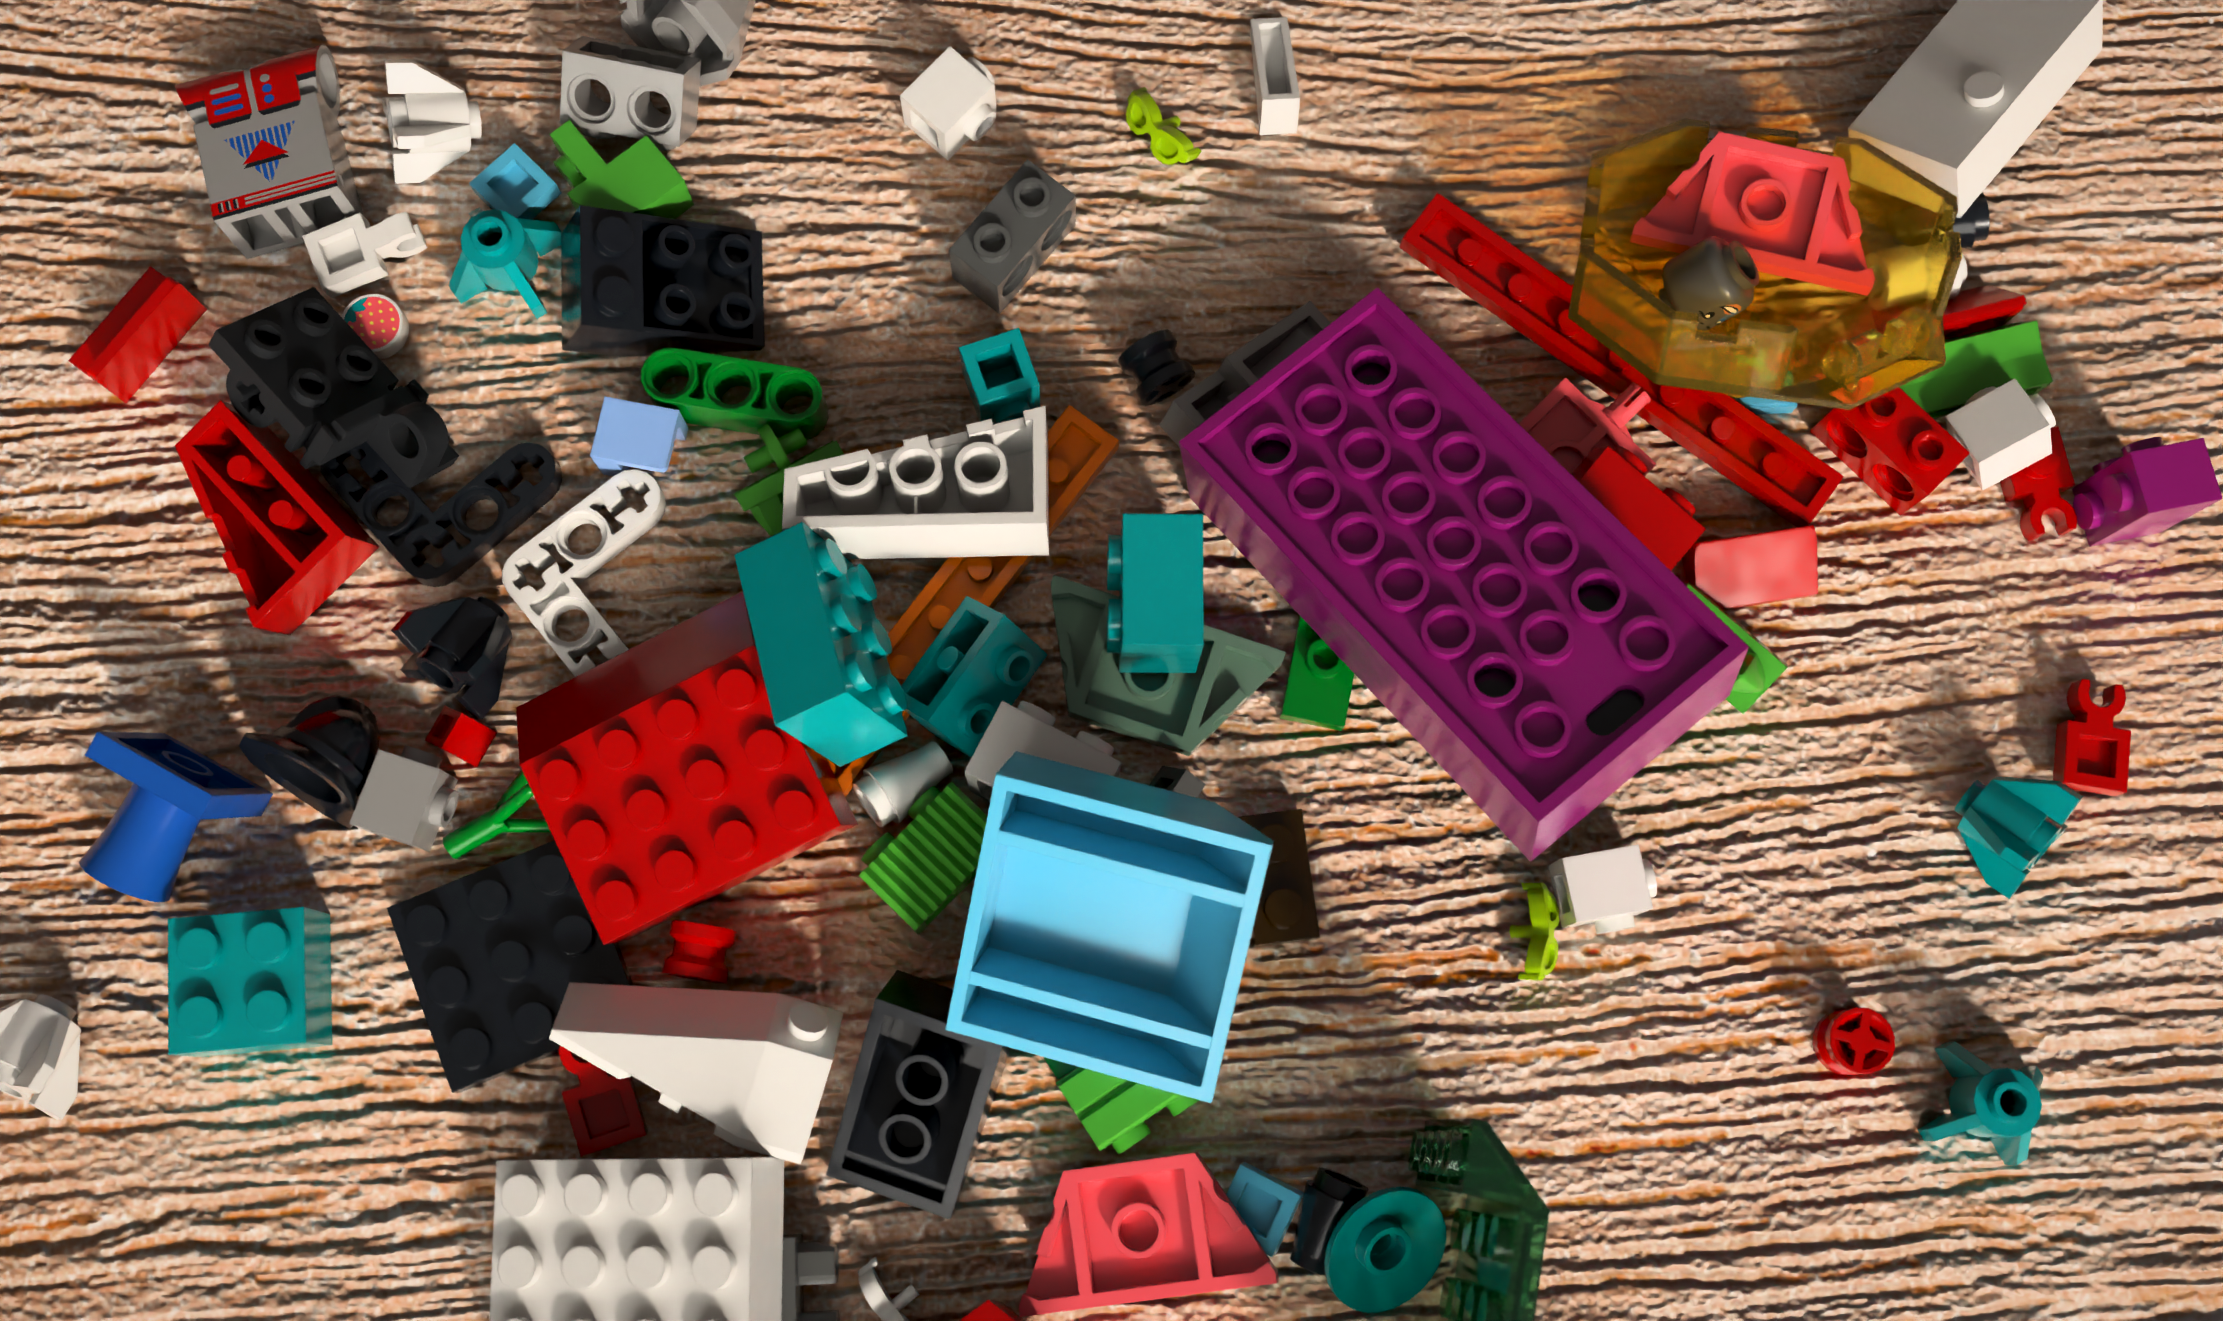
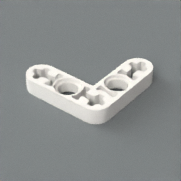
M633 469L625 470L613 476L517 549L504 564L502 582L507 592L575 677L597 666L587 655L596 646L608 660L629 650L578 585L651 530L663 518L666 509L665 496L656 480L647 472ZM633 488L638 494L649 490L643 497L647 504L644 511L637 513L635 509L629 507L615 517L622 527L617 533H614L607 520L598 513V511L606 506L611 515L615 516L626 507L627 502L623 495L628 490ZM582 524H593L601 530L602 539L600 545L595 551L585 555L571 552L568 545L571 532ZM554 545L558 553L572 565L570 569L564 572L556 562L543 572L542 578L546 584L542 589L536 591L530 585L520 589L527 581L522 573L527 567L532 565L535 569L541 571L556 561L547 552ZM575 609L587 613L589 627L582 638L572 642L562 641L558 638L556 623L563 613ZM604 636L608 637V641L600 643ZM583 656L580 662L576 663L575 658Z

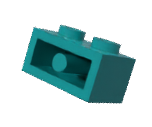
M966 596L901 685L907 700V708L904 711L936 737L972 758L1001 702L1004 701L1012 706L1048 654L1004 614Z

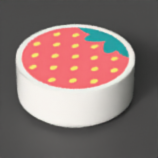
M367 294L353 300L342 314V318L380 360L396 354L407 341L409 334L408 320L398 305L384 295Z

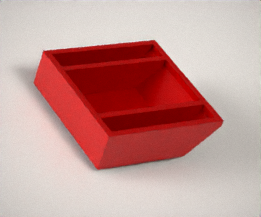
M743 592L516 707L519 765L603 945L629 940L858 825L827 758L783 731L774 723Z

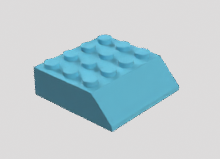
M1016 751L995 775L946 1030L1212 1103L1274 841L1215 802Z

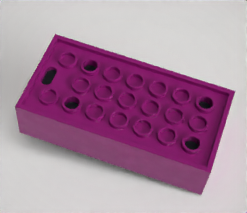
M1378 287L1179 441L1190 499L1530 862L1724 701L1731 693L1749 646Z

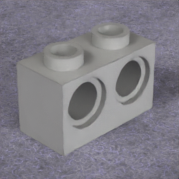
M582 36L562 50L560 123L564 124L570 120L574 126L580 127V132L583 135L592 138L609 139L621 135L640 140L647 135L661 151L680 147L697 129L701 59ZM591 79L605 85L610 93L611 103L600 100L594 94L591 87ZM650 91L660 93L667 99L671 108V115L661 113L653 106L650 100Z

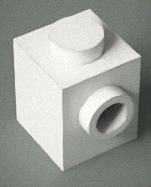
M951 46L900 95L904 124L947 161L969 139L976 141L984 136L996 118L995 80L992 74L980 61L973 57H969L966 60Z
M2015 378L1998 388L1988 387L1980 390L1970 397L1963 407L1945 416L1948 433L1970 452L1962 462L1982 491L2052 454L2050 428L2056 426L2054 415L2045 400L2038 393L2029 397Z
M1639 844L1564 857L1548 865L1562 928L1594 923L1597 934L1636 927L1634 915L1653 909L1651 897H1655L1657 893L1656 877L1651 862L1648 859H1642Z

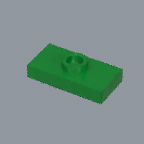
M1300 615L1280 719L1342 731L1345 727L1354 673Z

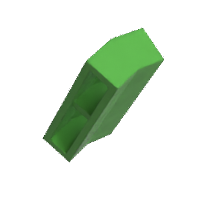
M2037 320L2015 322L1875 356L1876 366L1933 419L1945 417L1963 407L1968 399L1980 390L1988 387L1998 388L2014 378L2028 396L2039 393L2053 382L2042 351Z

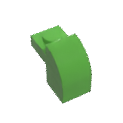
M570 120L550 133L560 154V157L553 161L563 178L573 188L567 195L576 211L582 205L676 219L694 206L685 180L647 135L606 164Z

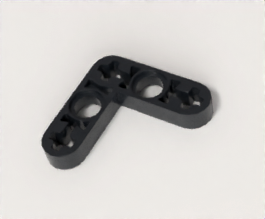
M367 442L320 466L321 473L329 485L403 568L422 584L431 587L446 586L459 578L549 502L559 491L562 483L561 468L551 453L541 445L530 442L518 444L507 450L434 512L412 488L409 489ZM352 455L355 459L359 460L361 467L376 484L366 490L352 475L346 473L347 469L343 461L347 457ZM527 462L534 468L540 466L538 471L543 479L534 486L527 480L521 482L523 476L519 469ZM500 482L519 501L513 507H511L501 492L494 488ZM392 496L405 497L409 503V511L403 522L390 527L380 525L377 518L380 504ZM487 499L494 501L498 505L499 512L494 524L484 530L470 529L466 524V514L470 506L479 500ZM451 523H453L456 530L464 538L470 541L464 548L445 529ZM429 544H432L437 549L442 548L440 554L445 561L437 568H434L429 563L424 564L426 557L421 551Z

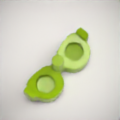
M1145 87L1131 92L1128 97L1126 110L1127 124L1134 134H1150V149L1158 161L1171 165L1178 162L1186 163L1199 156L1202 151L1198 147L1194 148L1191 140L1177 129L1181 124L1178 116H1172L1163 120L1160 109Z
M1521 883L1523 890L1528 891V904L1532 925L1510 926L1509 933L1511 938H1531L1525 962V972H1520L1518 979L1543 981L1545 975L1553 971L1558 958V943L1554 937V929L1559 924V908L1554 895L1548 890L1546 884Z

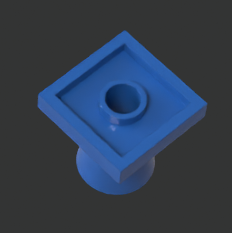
M97 731L85 756L133 782V785L103 833L79 861V865L88 875L119 892L142 900L167 902L171 898L181 863L200 821L205 819L262 816L273 793L165 733Z

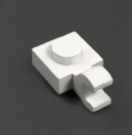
M407 212L394 214L373 226H370L369 221L361 213H357L302 236L321 288L331 298L388 276L384 258L409 257L428 248L420 226L418 224L412 225Z

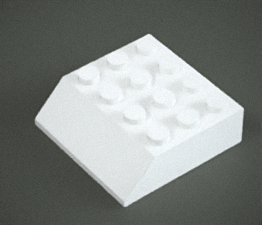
M776 1157L496 1160L489 1321H782L784 1160Z

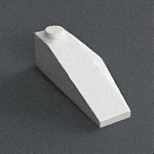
M569 982L549 1039L618 1079L633 1076L661 1093L659 1103L676 1113H679L685 1106L716 1124L713 1134L733 1146L801 1164L833 1061L843 1012L780 993Z

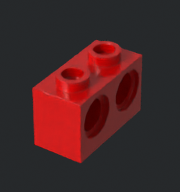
M1877 366L1810 430L1814 436L1900 516L1927 497L1970 454L1968 450Z

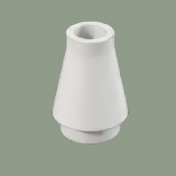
M931 741L919 749L864 769V777L854 783L853 788L860 803L879 827L885 826L892 820L899 824L908 815L909 809L917 799L932 786L936 787L944 778L952 774L953 768L940 746L936 742Z

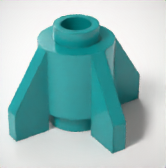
M479 207L470 212L471 219L464 226L460 238L462 252L449 282V287L459 302L462 304L488 289L485 285L487 284L491 288L501 291L518 290L537 319L547 314L529 282L537 271L539 263L538 254L542 257L561 245L562 232L557 224L549 221L516 218L507 211L497 209L482 211Z
M1996 776L1986 786L1979 780H1976L1962 796L1954 811L1963 816L1957 829H1959L1986 884L2010 899L2030 871L2026 868L2031 869L2044 855L2050 845L2064 833L2068 827L2064 823L2083 796L2060 781Z
M1945 1042L1936 1047L1935 1051L1951 1077L1958 1078L1950 1090L1949 1106L1951 1113L1943 1114L1917 1129L1923 1140L1937 1141L1966 1131L1975 1136L1989 1137L2005 1165L2017 1166L2027 1160L2031 1132L2040 1118L2042 1108L2039 1091L2044 1077L2037 1065L2024 1066L2018 1071L2010 1068L1994 1069L1957 1042Z

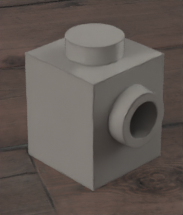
M404 746L401 756L379 749L349 824L367 832L430 852L439 827H446L455 813L458 803V791L454 789L458 779L439 769L442 758L410 746Z

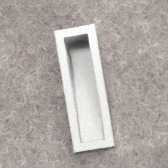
M1287 17L1250 19L1260 135L1297 133L1300 94Z

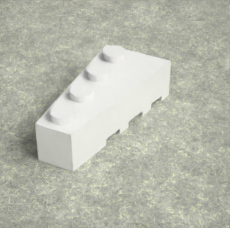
M1046 406L1023 411L1022 418L993 424L992 419L967 424V431L928 440L927 434L903 440L904 446L874 454L865 449L784 469L782 530L784 531L803 522L824 540L832 539L839 547L842 555L847 559L1049 555V466Z

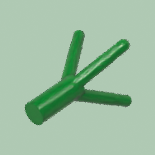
M522 769L492 809L443 837V844L451 857L458 859L502 832L551 833L545 819L509 818L533 796Z

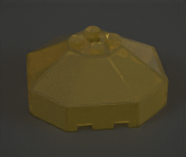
M1682 119L1592 154L1580 219L1568 318L1653 383L1719 392L1735 398L1749 396L1850 410L1945 365L1943 315L1962 259L1960 232H1953V225L1958 213L1957 197L1867 141L1860 138L1836 136L1832 152L1811 149L1803 150L1844 158L1851 184L1849 189L1850 202L1858 211L1863 231L1860 236L1867 268L1873 269L1875 277L1873 288L1868 296L1758 271L1759 284L1754 287L1752 304L1744 311L1706 331L1697 330L1699 314L1675 311L1659 299V290L1664 288L1662 279L1664 265L1680 253L1631 243L1630 239L1634 225L1641 217L1645 218L1665 196L1669 186L1683 171L1688 170L1695 163L1700 152L1713 139L1708 138L1710 121ZM1747 126L1745 137L1796 148L1799 132Z

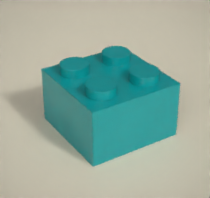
M1123 513L1121 535H1108L1107 591H1119V599H1108L1106 647L1107 653H1119V673H1196L1204 646L1203 514Z
M307 907L168 919V1055L209 1057L333 1045L330 914Z

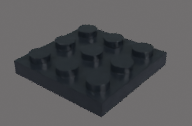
M555 840L387 908L452 1093H461L559 1052V1044L549 1038L569 982L634 986L618 942L603 945Z

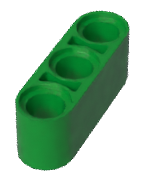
M663 348L653 352L645 360L641 369V382L653 405L679 410L688 424L759 435L757 428L768 423L776 438H780L799 427L807 441L819 435L824 430L828 421V407L818 379L809 371L801 368L678 348ZM674 376L689 378L686 387L676 394L661 393L663 384L669 378ZM734 386H745L751 389L748 397L738 404L721 402L724 393ZM804 395L813 400L811 406L800 414H788L782 411L784 404L794 396Z

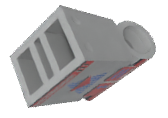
M325 45L265 60L249 68L232 69L174 85L182 103L195 122L193 127L213 221L246 259L305 243L303 235L357 213L363 215L344 138L337 121L340 109L338 72L334 58Z

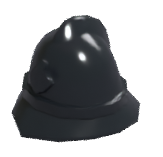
M333 695L309 704L286 726L279 727L272 734L246 733L239 747L249 762L276 783L323 815L351 829L353 825L349 824L379 749L377 737L379 731L376 716L367 706L356 699Z

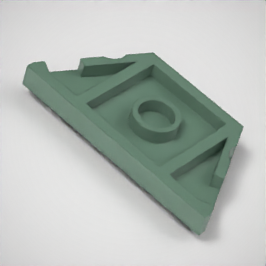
M1055 575L1051 581V595L1068 716L1186 756H1190L1282 665L1286 651L1204 625V646L1196 673H1119V653H1107L1106 647L1108 599H1119V596Z

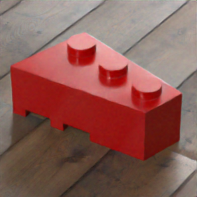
M220 400L175 445L206 518L213 520L226 552L222 556L230 573L236 574L250 606L245 610L254 628L291 635L380 547L314 475L299 463L300 460L284 447V443L268 426L260 428L249 424L238 414L233 405Z

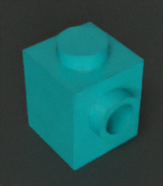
M1019 328L959 347L962 374L979 421L992 419L993 424L1022 418L1023 411L1040 407V384Z

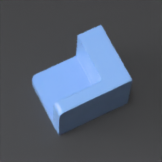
M604 396L590 457L603 475L615 476L625 470H629L630 467L663 473L668 470L675 439L686 440L689 428L679 410Z

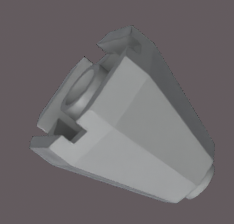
M619 0V4L627 3L626 9L620 15L621 27L638 47L701 59L700 86L727 80L739 65L756 0Z

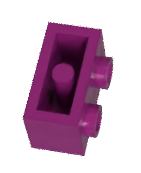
M2152 437L2131 443L2121 449L2123 457L2110 459L2093 466L2094 475L2072 488L2074 494L2073 508L2077 516V524L2085 531L2089 547L2161 533L2223 499L2204 438L2164 445L2162 437Z

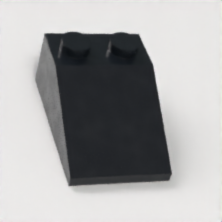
M897 970L875 998L826 1175L951 1220L1003 1074L1010 1048L946 1030L953 989Z

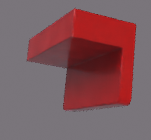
M150 266L68 361L124 403H127L205 313L207 308L170 276L166 278Z

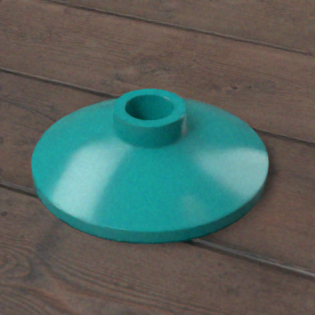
M1390 1187L1376 1191L1351 1207L1335 1227L1325 1253L1326 1279L1337 1298L1346 1306L1356 1311L1376 1313L1396 1308L1417 1295L1435 1274L1444 1254L1446 1225L1440 1209L1427 1195L1409 1187Z

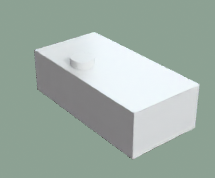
M1958 0L1848 127L1854 178L1961 218L2102 50L2103 0Z

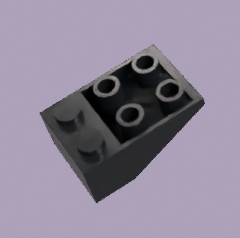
M580 205L561 233L562 350L632 357L650 356L653 352L663 348L717 353L759 351L765 347L762 231Z

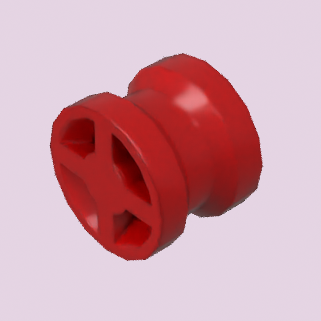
M672 920L669 934L674 940L673 951L669 957L664 959L661 973L693 980L727 984L730 971L725 965L726 952L735 945L737 931L713 925Z
M1869 1008L1837 1010L1826 1014L1817 1023L1813 1032V1049L1817 1059L1823 1066L1838 1075L1871 1074L1882 1070L1891 1061L1895 1050V1035L1890 1023L1880 1013ZM1840 1041L1845 1042L1847 1044L1848 1048L1852 1051V1054L1848 1055V1051L1845 1049L1843 1043H1840Z

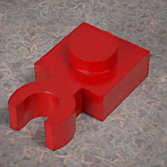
M2059 427L2050 428L2052 454L2000 481L2005 502L2023 499L2025 510L2020 518V529L2027 541L2035 540L2045 534L2041 519L2042 514L2048 515L2053 519L2058 536L2069 533L2077 526V516L2074 508L2060 497V492H2065L2074 486L2075 482Z
M2081 679L2072 683L2067 691V705L2071 713L2076 717V720H2067L2057 724L2053 781H2060L2073 790L2109 796L2127 793L2131 730L2113 727L2114 716L2119 714L2125 705L2126 694L2123 685L2114 684L2105 688L2102 695L2103 703L2100 707L2090 699V680Z
M559 1045V1057L563 1066L571 1073L576 1074L580 1082L579 1084L564 1088L561 1092L580 1156L646 1136L648 1129L632 1076L618 1079Z

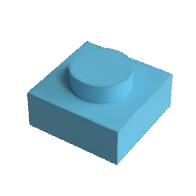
M515 143L469 183L475 194L491 209L507 211L514 217L521 219H534L562 194L557 184Z
M1243 1162L1239 1165L1227 1191V1196L1266 1254L1273 1257L1282 1243L1304 1192L1247 1162Z

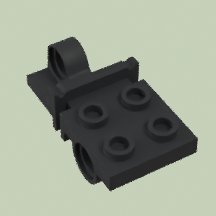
M315 287L217 329L209 343V347L230 368L226 379L227 393L238 414L249 424L260 428L267 427L278 421L290 434L284 444V447L290 453L303 446L307 449L299 462L305 469L316 464L321 466L367 442L410 489L453 465L459 457L457 452L448 444L449 435L443 419L431 406L426 404L429 394L415 379L410 381L405 387L400 386L394 389L399 381L397 377Z

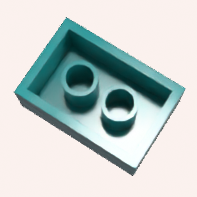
M803 522L735 554L775 725L839 767L907 737L908 734L902 711L907 708V700L900 683L890 671L886 655L892 652V645L884 626L876 619L872 600L877 598V590L867 569L862 564L855 566L842 555L839 547L832 539L824 540Z

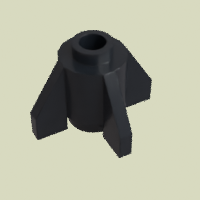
M459 597L407 611L391 629L401 642L414 653L400 670L408 678L425 679L427 677L435 685L448 692L457 693L460 690L455 698L476 719H483L499 699L508 645L512 639V632L507 625L509 617L499 605L485 597H478L476 600L470 597Z

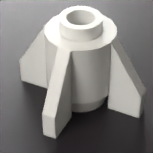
M411 59L385 60L388 94H402L400 97H382L383 110L388 120L392 148L407 149L392 150L395 184L421 183L469 152L471 139L481 138L482 129L479 105L477 101H467L466 93L462 87Z
M39 994L34 1002L18 999L0 1008V1091L21 1100H29L34 1093L29 1104L59 1120L64 1118L76 1099L78 1091L80 1033L82 1030L72 1021L76 1015L74 1009L44 994Z

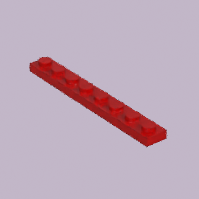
M1437 193L1402 238L1399 246L1400 249L1612 398L1616 399L1631 382L1638 384L1641 389L1625 407H1628L1645 390L1651 401L1637 413L1639 417L1794 526H1809L1844 476L1441 194Z

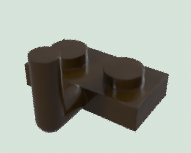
M1302 809L1239 816L1238 818L1274 841L1252 932L1253 947L1317 940L1320 938Z

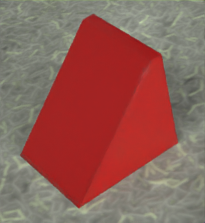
M444 706L425 741L478 767L497 732L459 711Z

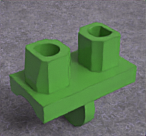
M768 423L757 428V432L765 446L743 458L752 474L773 462L778 470L734 493L743 511L745 512L750 509L754 518L770 536L783 531L784 469L844 455L837 441H831L790 463L787 455L807 445V441L799 427L778 439Z

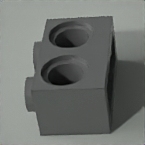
M1027 159L949 249L952 278L1000 314L1076 226V195Z

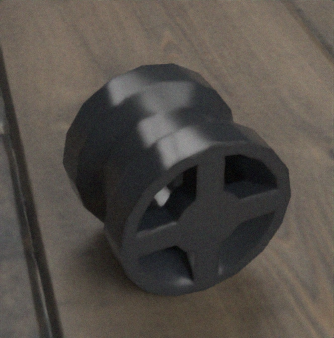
M1168 329L1143 337L1128 347L1118 358V364L1123 373L1133 376L1138 384L1136 395L1141 404L1145 406L1153 405L1173 396L1195 377V371L1190 362L1181 360L1176 353L1177 340Z

